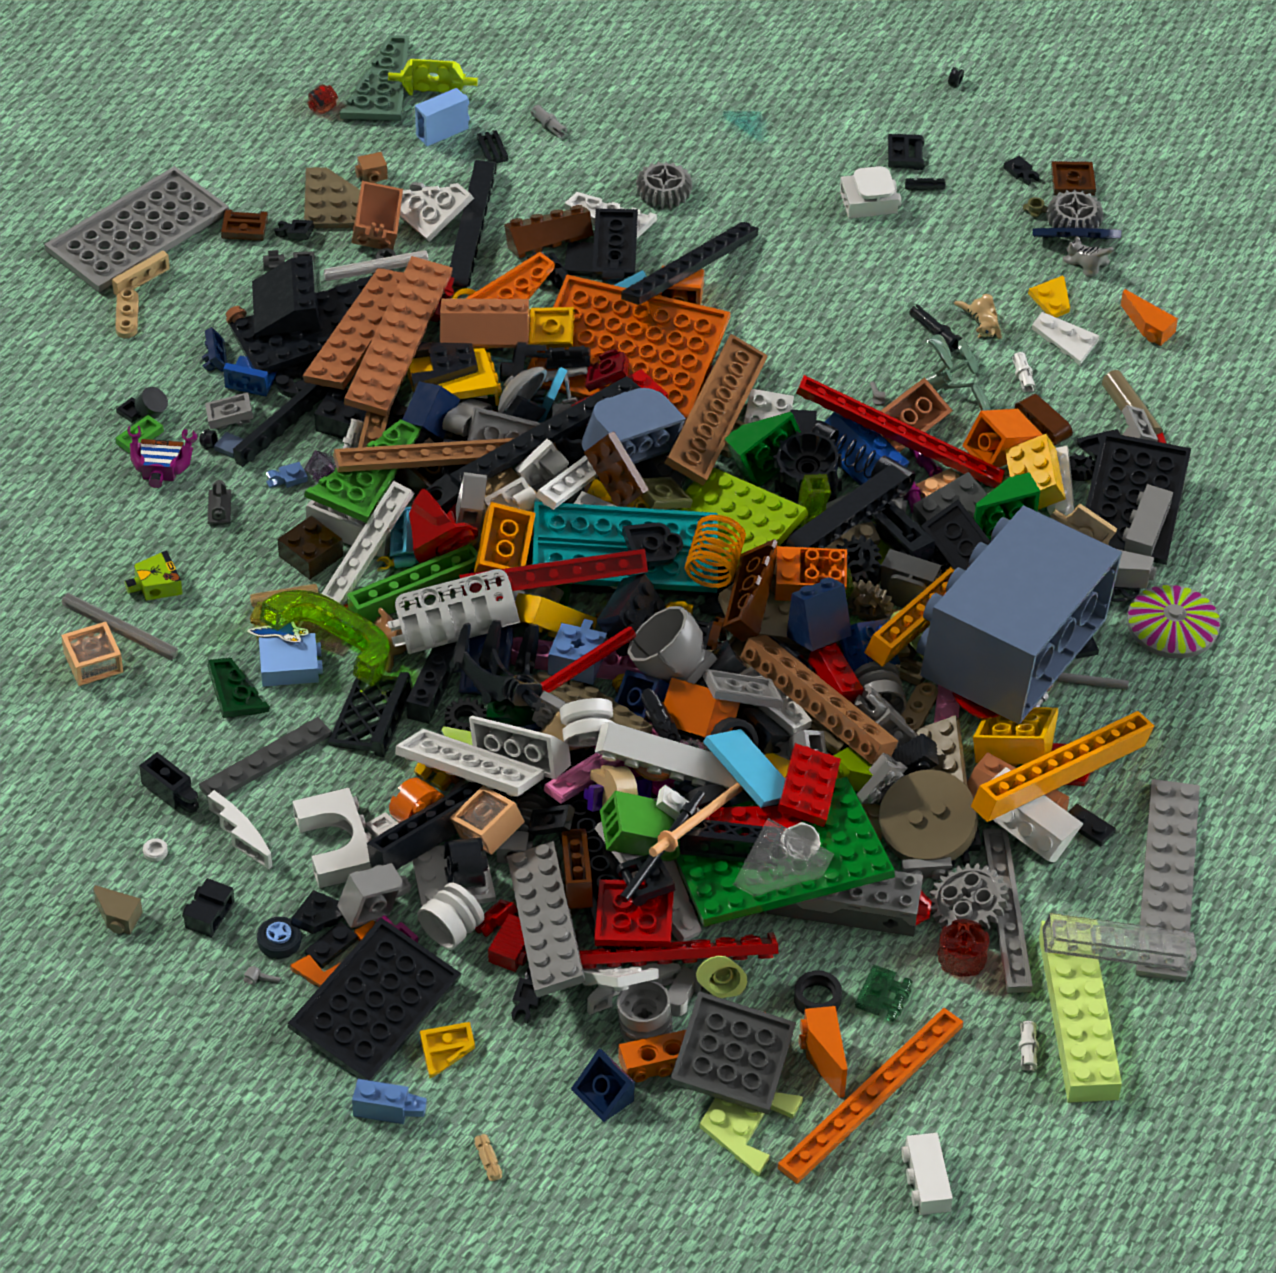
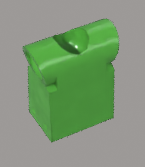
M614 791L600 809L606 850L641 856L650 854L649 849L658 843V836L662 831L669 830L674 823V819L656 807L657 801H654L652 798ZM679 844L674 851H665L661 856L662 861H672L678 858L680 855Z

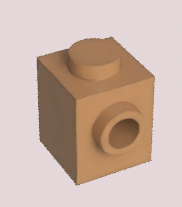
M382 152L357 157L358 165L355 166L357 178L371 183L388 179L387 164Z

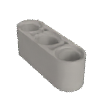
M468 398L446 414L443 421V429L466 437L469 432L473 408L478 407L492 411V405L474 398Z

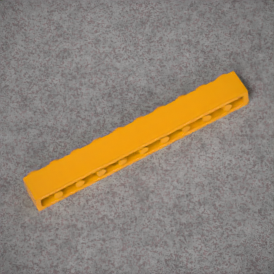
M1136 711L980 785L971 807L983 819L989 822L1144 747L1155 725L1139 711Z

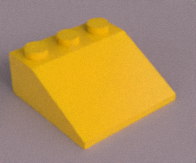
M1034 707L1020 725L1001 715L995 718L982 719L973 736L975 763H979L987 752L1012 766L1026 764L1051 752L1058 708Z

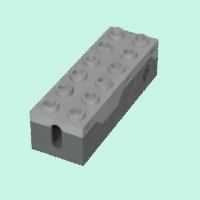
M895 871L894 878L767 910V914L914 937L915 927L930 918L932 901L921 890L923 875Z

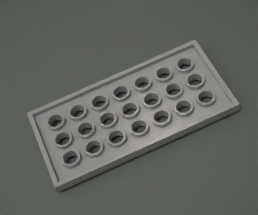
M174 166L45 243V251L96 291L101 292L112 285L113 278L161 251L166 252L224 217L225 210L229 209V206Z

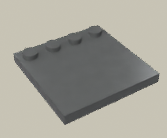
M699 991L670 1083L769 1114L796 1022Z

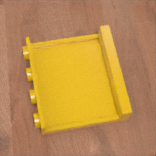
M484 347L473 348L478 365L477 373L438 384L459 399L492 394L496 406L499 405V397L502 394L501 384L498 383V376L495 373L494 364L491 362L490 352H486ZM429 356L414 358L407 372L413 394L415 391L411 373L432 371Z

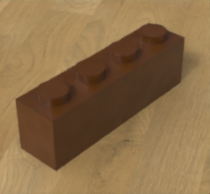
M582 205L572 206L570 210L565 211L561 209L553 210L547 215L534 214L529 219L524 220L516 218L510 220V223L504 224L507 246L518 258L525 257V252L528 251L541 252L544 246L558 247L562 244L563 240L571 243L594 235L590 211Z
M775 539L740 555L723 627L741 642L748 640L750 637L758 636L761 631L776 565L778 541Z

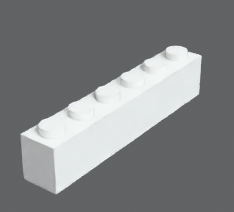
M613 722L601 724L595 753L601 754L605 760L616 761L618 759L625 761L624 765L628 767L639 768V766L647 768V772L661 775V772L669 774V778L672 780H689L696 787L717 784L724 786L728 790L737 783V780L712 752Z

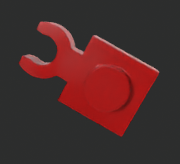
M500 899L484 914V921L475 928L476 932L479 934L483 933L487 937L493 932L495 926L503 925L508 914L514 915L518 911L517 907L513 902Z

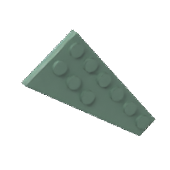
M388 36L380 49V54L377 58H374L371 68L367 69L356 86L355 93L352 97H349L346 107L340 111V119L401 121L405 88L400 81H388V72L401 73V70L404 69L408 61L409 36Z

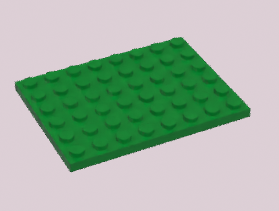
M848 777L836 779L824 827L801 820V823H806L815 828L821 843L817 853L807 861L797 863L788 860L781 852L780 846L777 866L680 854L675 859L704 927L895 877V870ZM754 800L732 805L731 807H751L759 805Z

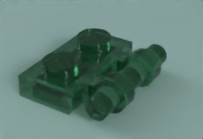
M873 964L855 1001V1008L879 1016L881 1009H885L888 1011L886 1019L894 1022L896 1017L900 1016L903 1011L904 1000L908 999L911 994L913 981L909 978H904L902 983L895 981L897 972ZM890 992L896 994L894 1000L887 998Z

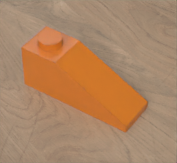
M1126 289L1123 291L1121 307L1149 342H1154L1161 346L1175 334L1178 318Z

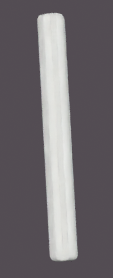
M426 250L326 268L324 269V277L326 281L375 273L378 268L391 270L407 267L411 256L429 261L428 253Z

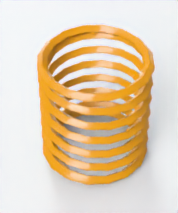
M709 515L702 517L697 523L684 568L687 575L694 582L710 588L728 586L734 579L746 538L744 528L737 521L727 516ZM710 520L727 523L738 531L740 538L734 531H732L726 526L710 523L705 525L702 524ZM715 527L726 530L737 539V542L724 533L712 530L702 531V529ZM704 534H715L724 537L732 544L714 537H706ZM702 541H707L711 544H705ZM701 547H704L710 551H703ZM717 553H724L727 556H721ZM698 559L707 565H712L716 567L725 566L727 569L715 570L706 568L698 564L695 560ZM691 562L706 572L726 573L729 571V573L724 576L705 575L694 569ZM690 570H692L696 575L705 579H728L721 583H708L695 578L691 574Z

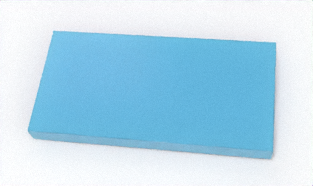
M742 729L706 736L703 743L760 808L779 804L785 778Z

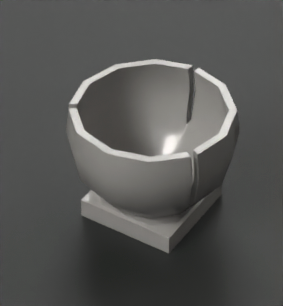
M670 606L651 616L636 631V637L630 641L627 652L638 670L647 676L662 679L669 684L671 677L695 684L704 674L705 669H709L717 660L712 652L703 649V632L692 614L682 606Z

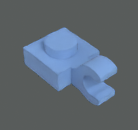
M300 462L279 467L278 471L270 470L266 472L269 479L266 483L269 488L285 484L288 488L308 481V476Z

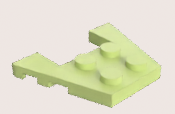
M775 1092L770 1109L793 1119L803 1102V1097ZM715 1098L700 1122V1128L719 1145L731 1152L740 1163H744L751 1169L754 1175L760 1176L769 1160V1154L748 1146L747 1143L765 1113Z

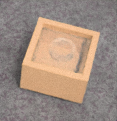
M107 622L61 635L64 655L78 686L124 673L121 653Z
M484 785L450 817L458 835L462 839L481 837L483 850L491 855L525 822L515 802Z

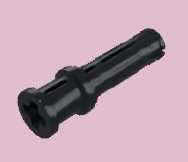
M919 304L910 309L909 315L933 335L939 334L943 336L951 352L959 349L958 341L962 337L951 332V328L948 325L940 324Z

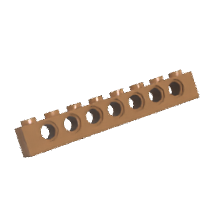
M768 635L748 638L740 656L741 659L762 676L771 679L778 689L871 764H874L882 753L892 756L898 743L895 737Z

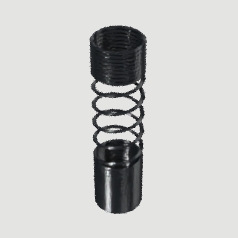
M819 421L811 432L818 430L819 434L826 436L830 440L835 439L836 445L839 438V430L824 421ZM844 434L840 438L836 446L837 452H839L845 444L847 434ZM845 437V439H844L842 445L839 447V444L841 443L842 439ZM854 439L850 443L845 453V458L841 460L844 461L846 467L854 466L856 473L864 471L865 478H872L893 464L911 478L907 489L898 496L903 497L909 492L916 476L914 471L884 455L876 462L871 476H866V469L875 458L876 450L869 454L864 469L857 471L856 464L864 455L866 445L859 449L855 462L849 466L846 464V459L853 452L857 440ZM854 443V446L852 447L851 451H850L849 454H848V451H849L851 445ZM864 448L861 456L858 458L861 450Z

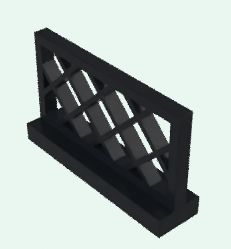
M400 672L398 677L358 673L330 736L329 745L346 749L373 751L375 756L385 758L405 710L407 698L413 688L409 672ZM362 680L373 683L364 689L360 687ZM387 684L394 685L393 688L385 692L381 688ZM375 690L379 691V695L371 699L367 697V694ZM363 697L365 702L354 707L352 704L353 700ZM385 699L386 705L376 709L374 704ZM368 707L373 710L363 717L359 713ZM355 714L358 719L347 724L345 719ZM378 717L379 722L369 727L366 722ZM363 724L366 729L354 734L352 729ZM345 732L350 734V737L344 740L337 739L338 735ZM369 734L372 737L370 743L359 741V739Z

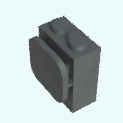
M889 549L881 564L880 589L886 590L885 595L892 597L891 603L904 608L941 576V565Z

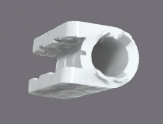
M495 569L399 595L395 602L399 619L388 621L389 629L391 628V632L401 629L403 633L402 635L391 637L393 645L398 647L406 644L408 654L457 642L461 628L465 623L471 624L469 638L487 634L493 620L501 621L502 627L520 623L509 578L503 570ZM500 577L502 581V586L497 587L495 583V578ZM484 580L489 581L490 590H487ZM474 583L482 585L481 590L477 593L470 591V587ZM462 586H464L467 596L463 595ZM454 589L456 592V598L451 599L450 597V590ZM439 592L443 593V599L445 600L444 602H442V599L438 594ZM429 595L436 596V600L432 605L424 603L425 598ZM497 597H503L501 601H496ZM416 598H418V601L422 606L421 608L417 607ZM406 601H409L411 604L408 611L404 609Z

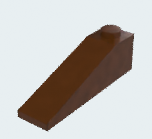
M586 828L570 829V831L562 832L567 905L569 908L575 909L593 907L592 878Z

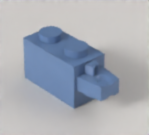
M362 1079L357 1080L352 1098L353 1116L404 1124L406 1116L424 1117L427 1107V1098L410 1094L409 1087Z

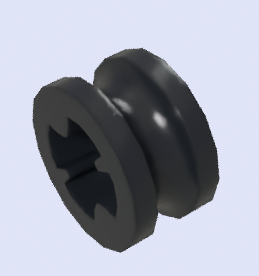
M953 67L949 75L948 84H955L956 87H959L964 77V70H957L956 67Z

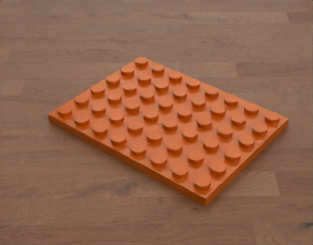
M566 275L553 308L574 307L572 347L582 345L591 349L590 365H594L600 359L598 356L606 351L617 349L620 352H624L629 359L627 376L642 369L668 393V400L687 419L705 384L730 320V312L659 295L637 305L621 299V291L626 289L624 287ZM532 358L528 369L543 367L547 372L558 370L546 368L547 358ZM587 375L568 377L571 396L586 398L613 384L610 383L589 392L585 387ZM553 380L543 382L540 388L549 390ZM563 380L559 388V393L567 394L565 380Z

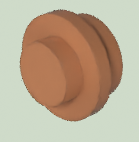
M234 306L226 312V321L228 324L229 322L235 323L237 319L245 318L247 312L240 306Z

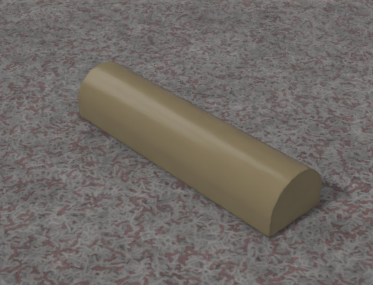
M1119 370L1107 373L1102 380V386L1122 412L1126 405L1144 409L1155 434L1163 433V429Z

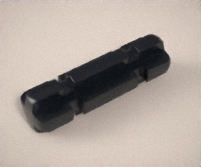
M907 178L905 180V189L943 190L946 186L944 178H937V180H934V178H917V180Z

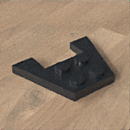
M420 342L414 358L429 356L432 371L411 374L415 391L419 381L438 385L477 373L478 365L472 343Z

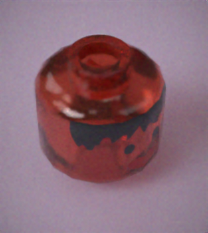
M320 84L308 93L309 101L307 105L313 113L317 111L320 114H325L337 105L338 96L330 85Z

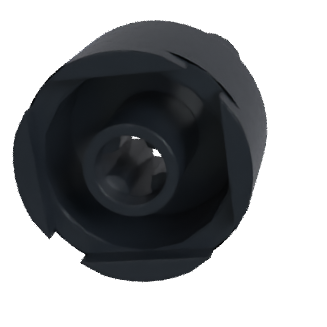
M481 837L445 842L443 856L444 859H447V867H444L447 884L456 883L465 889L485 887L484 872L488 871V861L486 856L482 857L483 842Z

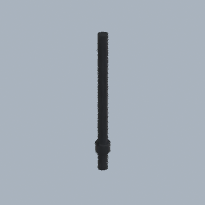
M698 790L692 799L683 805L680 809V815L668 831H674L697 813V807L705 798L704 792ZM665 850L656 857L650 855L619 896L623 902L627 903Z

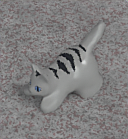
M1076 237L1068 245L1067 252L1069 255L1064 256L1063 261L1070 265H1081L1085 276L1094 277L1099 273L1100 266L1106 267L1109 265L1108 255L1113 252V247L1105 249L1082 245L1080 238Z

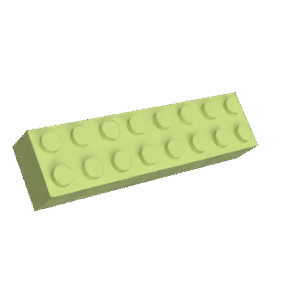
M1091 919L1041 921L1039 942L1067 1101L1069 1103L1119 1100L1122 1081Z

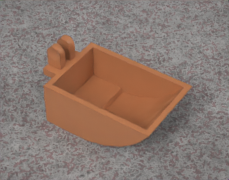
M362 181L351 243L378 249H394L403 189Z

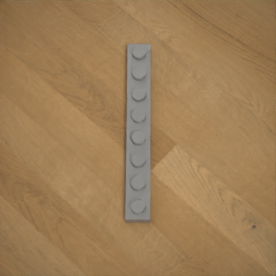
M1004 828L983 829L982 837L987 866L990 872L995 869L998 876L1002 875L1009 895V900H1006L1008 908L1003 909L1005 915L996 916L1007 993L1032 992V978L1008 831Z

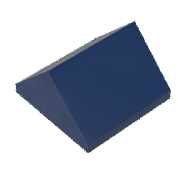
M419 381L402 420L420 427L424 433L443 440L446 433L443 429L444 418L450 410L458 406L460 399L442 386Z
M598 1049L571 1087V1090L605 1122L634 1102L635 1082L602 1049Z

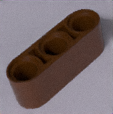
M1032 394L1015 404V409H1019L1043 435L1047 434L1054 446L1073 435L1072 427L1068 421L1037 394Z

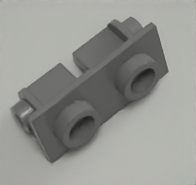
M217 480L212 486L213 490H209L208 524H229L231 522V489H226L225 483L222 480Z

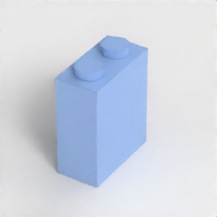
M455 88L415 105L416 136L426 146H430L467 130L468 121L470 120L468 97L458 88Z
M315 633L300 636V642L285 641L278 636L259 637L262 687L319 682L318 674H323L322 660H317V656L322 655L321 642L316 643Z

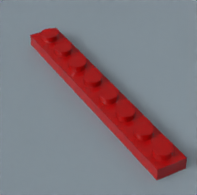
M645 549L500 570L507 574L512 591L647 573L648 567ZM483 572L462 574V575H459V576H460V579H461V578H464V577H468V576L480 574V573H483ZM500 577L495 578L497 587L502 586ZM484 580L487 590H490L489 581ZM474 583L471 585L470 591L477 593L481 590L482 585ZM462 586L463 595L467 596L464 586Z

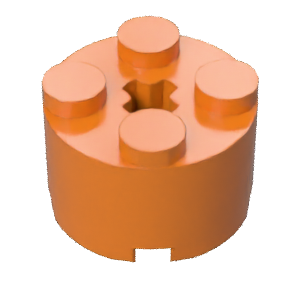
M410 778L398 787L400 792L397 797L393 795L389 805L390 815L400 823L444 797V794L420 778Z

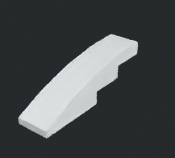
M213 790L208 795L209 810L219 816L220 827L231 834L232 846L267 869H270L272 867L271 852L260 833L248 818L230 801Z

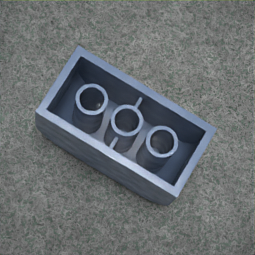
M638 388L623 392L596 403L582 439V447L586 451L607 434L614 431L633 464L670 452L686 418L662 393L656 390Z

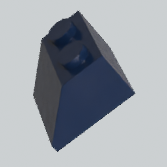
M626 670L615 702L627 707L631 712L643 717L649 723L650 720L645 714L646 709L643 706V702H641V693L647 688L655 692L654 694L657 695L660 702H664L669 683L659 678Z

